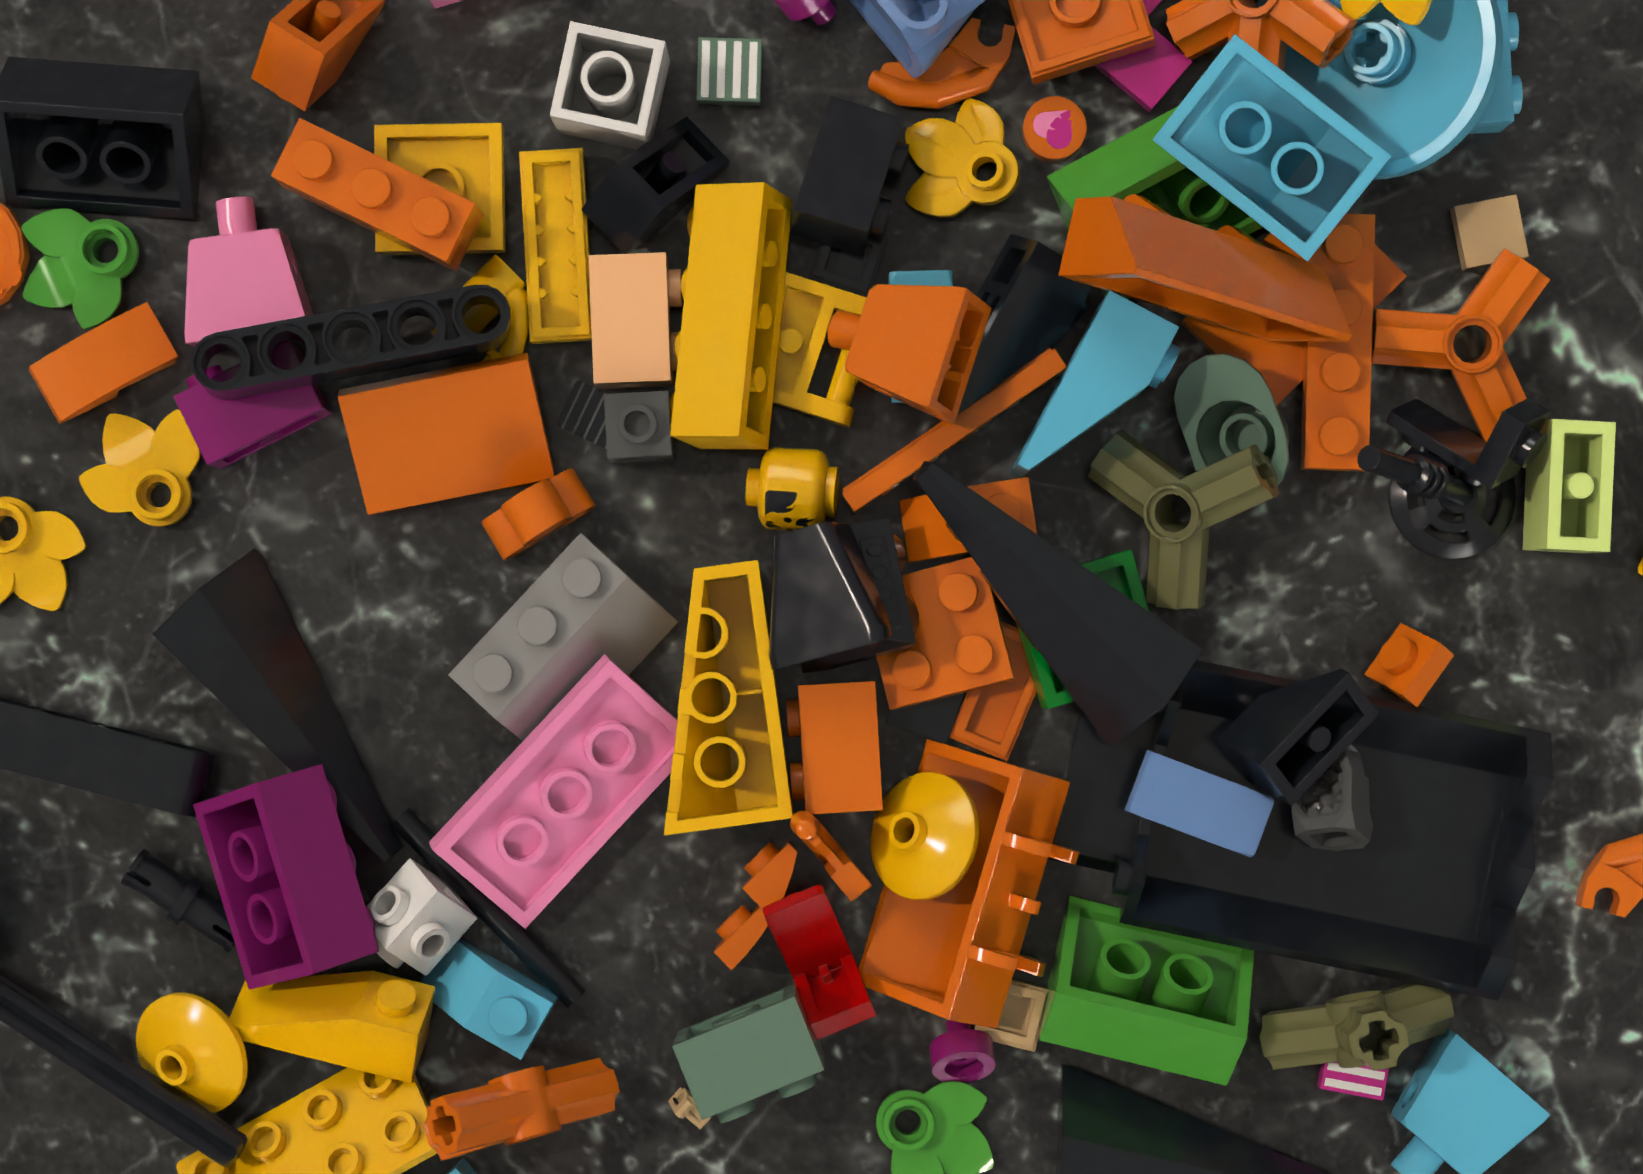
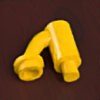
M494 254L462 286L489 285L496 288L506 297L510 307L511 330L506 341L502 344L499 353L495 349L487 352L488 355L482 361L522 354L529 332L528 300L525 290L527 285L499 256ZM478 304L466 312L463 322L469 330L480 333L499 313L487 304ZM436 327L430 332L433 336L435 334Z

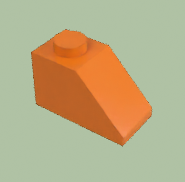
M293 0L269 21L251 79L305 112L337 82L383 9L386 0Z
M1028 477L967 486L1037 534ZM927 494L899 500L908 563L969 554L963 544L955 539L945 525L947 522Z

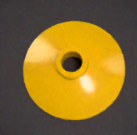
M934 772L911 775L889 791L882 801L883 810H877L870 837L871 857L879 878L892 892L908 899L930 900L944 895L954 888L969 870L979 842V818L970 794L955 779ZM913 828H914V834H913V836H912V838H911V833H912V830H913Z
M185 992L164 995L145 1009L140 1017L136 1031V1048L141 1067L212 1113L219 1112L232 1104L239 1097L245 1086L248 1062L242 1038L228 1016L209 1000Z

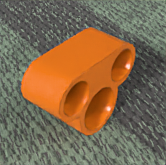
M570 468L551 479H544L513 496L501 505V509L481 521V524L503 561H506L587 514L596 507V504L575 469Z

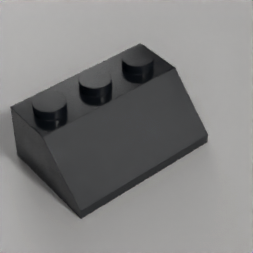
M20 57L7 58L0 74V171L7 206L47 209L69 208L74 211L195 220L198 209L204 136V115L199 71Z

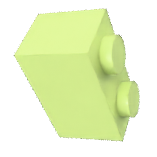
M1565 419L1546 420L1540 431L1546 435L1545 443L1534 461L1526 467L1522 550L1567 553L1610 552L1616 422Z

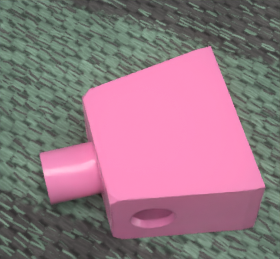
M230 197L216 201L220 235L192 239L188 245L184 333L186 344L195 348L196 344L205 336L216 332L313 315L288 235L279 228L257 230L254 199L252 197Z

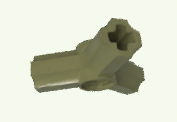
M1124 430L1116 432L1111 440L1101 448L1090 465L1091 470L1087 476L1144 518L1145 525L1150 532L1146 602L1152 603L1156 607L1176 610L1198 609L1205 605L1210 527L1279 495L1275 470L1269 458L1260 451L1257 444L1185 476ZM1174 495L1181 496L1190 506L1191 518L1189 524L1180 522L1172 512L1171 502Z
M1408 983L1386 991H1363L1335 997L1326 1001V1004L1268 1012L1262 1016V1030L1259 1036L1263 1055L1270 1061L1273 1070L1338 1062L1341 1068L1367 1066L1373 1071L1397 1066L1398 1057L1409 1045L1447 1033L1449 1021L1455 1016L1451 997L1442 989Z

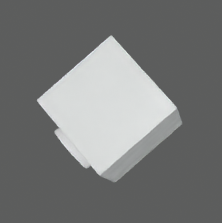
M570 21L550 111V118L557 132L635 150L652 140L655 134L670 65L666 42Z

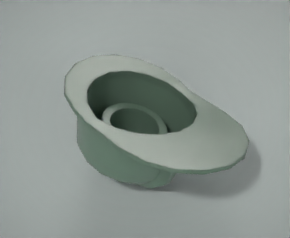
M1226 353L1208 354L1190 363L1178 378L1174 402L1177 418L1189 448L1195 470L1198 471L1249 446L1257 444L1260 451L1269 458L1277 475L1278 486L1284 479L1289 463L1288 426L1281 411L1277 409L1272 392L1262 374L1246 360Z

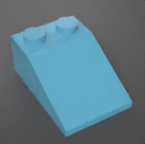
M1236 34L1233 35L1152 139L1307 262L1391 158L1389 153Z
M1109 290L1093 314L1066 365L1067 368L1059 378L1010 473L1018 478L1024 477L1135 398L1148 385L1156 389L1160 382L1163 383L1181 351L1180 347L1171 343L1179 326Z

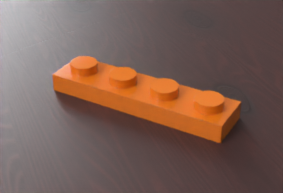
M1346 213L1308 260L1324 267L1353 336L1348 342L1304 341L1301 470L1364 472L1359 467L1357 459L1361 449L1369 445L1375 214Z

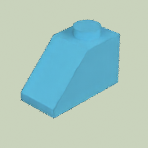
M461 938L427 976L424 975L420 982L435 986L433 1003L460 1025L520 1060L529 1051L558 1000V997L547 987Z

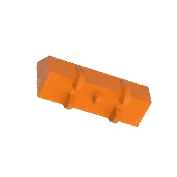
M1131 194L1123 200L1112 196L1075 199L1058 276L1108 292L1111 290L1121 296L1267 341L1348 342L1353 336L1322 265L1310 261L1307 262L1304 259L1270 249L1241 229L1230 225L1223 226L1216 231L1173 217L1147 198L1136 194Z
M926 739L916 774L923 772L943 774L958 781L968 791L974 801L979 818L977 851L969 870L962 880L950 891L930 900L908 899L892 892L883 883L858 968L865 987L947 1020L997 1029L1015 969L1043 977L1046 963L1020 954L1031 914L1038 915L1042 902L1037 901L1036 897L1047 860L1051 857L1076 865L1080 853L1053 843L1070 782ZM913 828L912 833H911V838H912V836H913V834H914V828Z

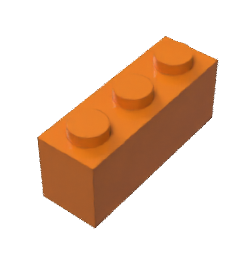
M301 118L298 119L271 174V177L284 189L455 272L484 217V214L474 202Z

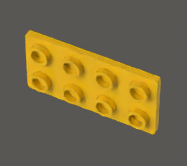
M347 1067L237 1128L246 1135L248 1141L240 1157L228 1167L221 1166L200 1151H196L180 1160L176 1165L178 1174H401L434 1156L437 1152L429 1146L424 1123L427 1119L428 1104L416 1075H414L411 1084Z

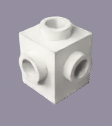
M411 858L407 860L367 906L372 913L375 923L374 936L379 950L376 953L397 969L405 962L425 976L431 972L477 920L474 913L446 882Z

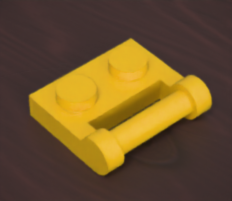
M788 272L785 273L773 404L814 416L832 424L850 428L855 409L850 407L858 379L846 372L845 362L849 351L841 349L826 398L808 393L834 310L861 314L866 297Z

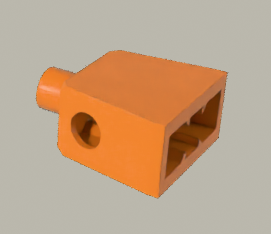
M876 284L869 290L861 314L843 310L835 312L828 327V342L831 347L849 351L845 362L846 372L868 387L944 422L954 424L992 308L970 290L963 287Z

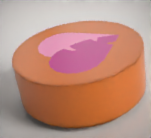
M1049 96L1040 99L1030 107L1023 121L1022 138L1028 151L1039 160L1049 163L1065 161L1075 155L1080 149L1086 136V119L1078 105L1065 97Z

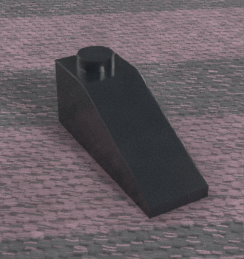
M1010 234L976 295L992 309L957 415L1065 336L1071 324L1077 322L1087 309L1090 298L1089 292L1093 286L1058 276L1063 256L1039 241Z

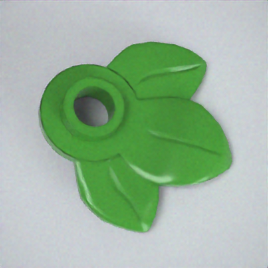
M69 208L42 212L26 221L21 227L24 235L44 256L38 261L30 274L23 291V298L35 305L51 309L66 308L72 305L78 323L85 330L98 326L111 318L122 300V279L133 271L138 262L139 244L134 233L119 221L99 219L90 222L84 216ZM107 241H115L118 246L116 258L111 262L102 263L98 255L100 246Z
M960 1081L941 1082L925 1093L913 1089H903L887 1096L877 1111L876 1127L882 1142L892 1150L891 1173L979 1174L991 1170L994 1162L988 1141L981 1130L972 1123L984 1108L987 1097L973 1086ZM904 1110L915 1111L920 1117L918 1127L910 1132L900 1130L895 1124L896 1117L900 1112Z

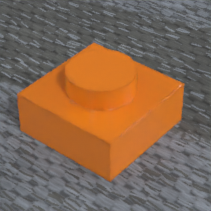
M1400 623L1389 640L1382 646L1379 654L1364 675L1380 688L1418 707L1454 657V654L1440 642Z

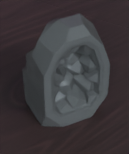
M1352 745L1292 805L1295 836L1312 848L1330 851L1361 849L1371 839L1373 822L1370 814L1369 778L1364 774L1360 753Z

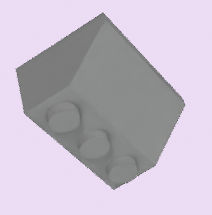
M580 533L448 676L494 719L524 741L604 654L626 674L630 675L679 622L595 543Z

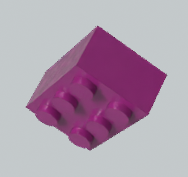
M322 764L257 782L193 804L249 990L312 975L379 952L374 936V919L371 911L364 903L355 874V856L351 847L345 841L336 811V793L330 782L327 781Z

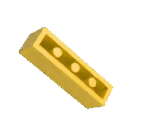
M765 182L696 185L694 206L688 214L687 228L690 246L688 266L681 278V293L684 300L682 324L674 344L677 373L675 392L670 398V436L699 449L768 450L793 200Z

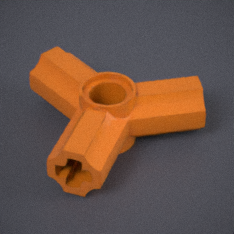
M1503 248L1456 314L1375 308L1372 327V364L1451 370L1482 439L1487 442L1502 412L1527 399L1503 345L1551 279L1521 257ZM1475 325L1482 330L1485 336V349L1477 359L1464 362L1457 357L1453 341L1460 329L1465 326Z

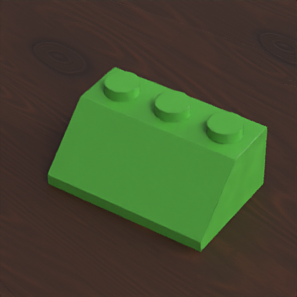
M1177 107L1046 176L1068 230L1076 198L1112 196L1123 200L1131 194L1147 198L1173 217L1216 231L1223 226L1230 225L1241 229L1249 235L1263 226L1152 140ZM1100 289L1105 297L1108 291Z
M1070 896L1047 985L1049 990L1042 1015L1039 1040L1227 1086L1247 1040L1254 950L1119 923L1121 908Z

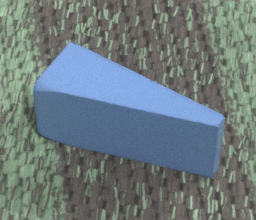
M1147 750L1125 811L1247 857H1253L1271 813L1274 798Z

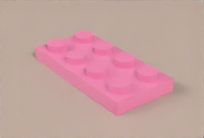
M604 654L429 841L431 849L526 929L671 773L677 719Z

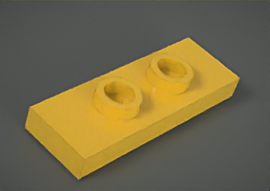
M583 148L520 151L530 342L532 344L591 341L588 216L581 210L587 202Z

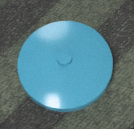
M1258 0L1257 5L1259 7L1263 6L1268 0ZM1328 0L1342 10L1340 0ZM1432 0L1426 16L1419 25L1404 23L1389 12L1380 2L1365 16L1356 20L1352 38L1342 53L1333 59L1326 68L1318 67L1287 45L1284 73L1391 155V158L1373 180L1389 179L1418 171L1436 162L1456 147L1474 128L1492 97L1498 81L1503 53V29L1496 0Z

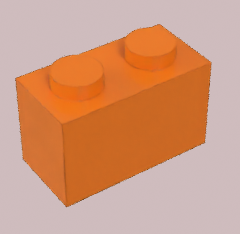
M875 681L798 685L799 698L786 699L788 737H801L802 762L790 763L792 801H805V811L811 814L883 810Z

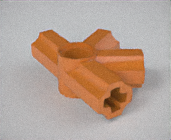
M1182 0L1165 9L1167 13L1166 25L1172 39L1187 59L1193 60L1229 42L1233 35L1236 34L1283 72H1285L1287 45L1318 67L1326 68L1333 59L1342 53L1353 36L1352 32L1357 22L1328 0H1268L1260 7L1255 3V0Z
M601 1058L546 1071L544 1065L531 1067L488 1081V1085L443 1095L431 1100V1106L427 1107V1119L424 1123V1128L429 1146L435 1149L441 1161L448 1160L503 1142L505 1146L538 1138L561 1130L562 1125L615 1111V1099L620 1092L614 1070L608 1068Z

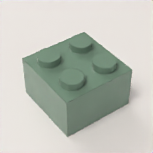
M795 984L679 1030L672 1045L701 1119L704 1120L717 1114L720 1123L732 1121L754 1111L757 1108L755 1101L758 1100V1097L777 1089L781 1098H787L817 1084L815 1078L818 1075L817 1073L825 1070V1053L820 1041L816 1040L809 1025Z

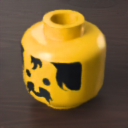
M771 448L762 457L760 468L748 469L745 491L746 506L758 507V517L761 524L769 530L793 531L826 522V517L835 518L837 515L840 486L839 467L830 466L826 454L820 450Z

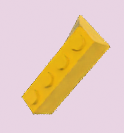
M759 560L694 568L664 835L790 819L794 815L775 671L771 670L769 660L770 634Z

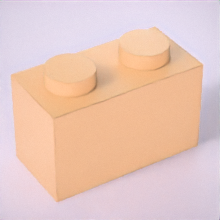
M666 252L589 255L594 385L598 390L674 387L673 371H677L674 344L678 332L672 333L671 307L683 306L681 269H669V259Z

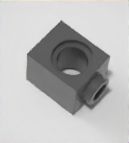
M669 391L604 394L607 459L612 464L676 461L675 439L670 436L671 394Z

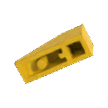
M376 971L304 976L250 990L245 981L229 1019L238 1030L244 1042L412 1084L429 1035L435 986Z

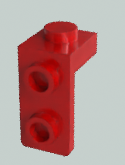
M815 885L801 892L792 893L784 899L766 905L763 908L765 920L793 977L816 1040L876 1016L855 958L822 885Z

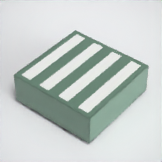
M698 37L697 104L760 106L762 39Z

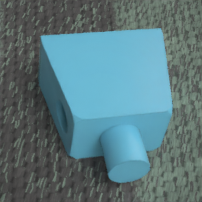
M1447 1028V1033L1434 1038L1392 1110L1391 1115L1415 1136L1390 1165L1400 1174H1434L1445 1161L1459 1174H1482L1543 1124L1550 1114L1458 1034Z

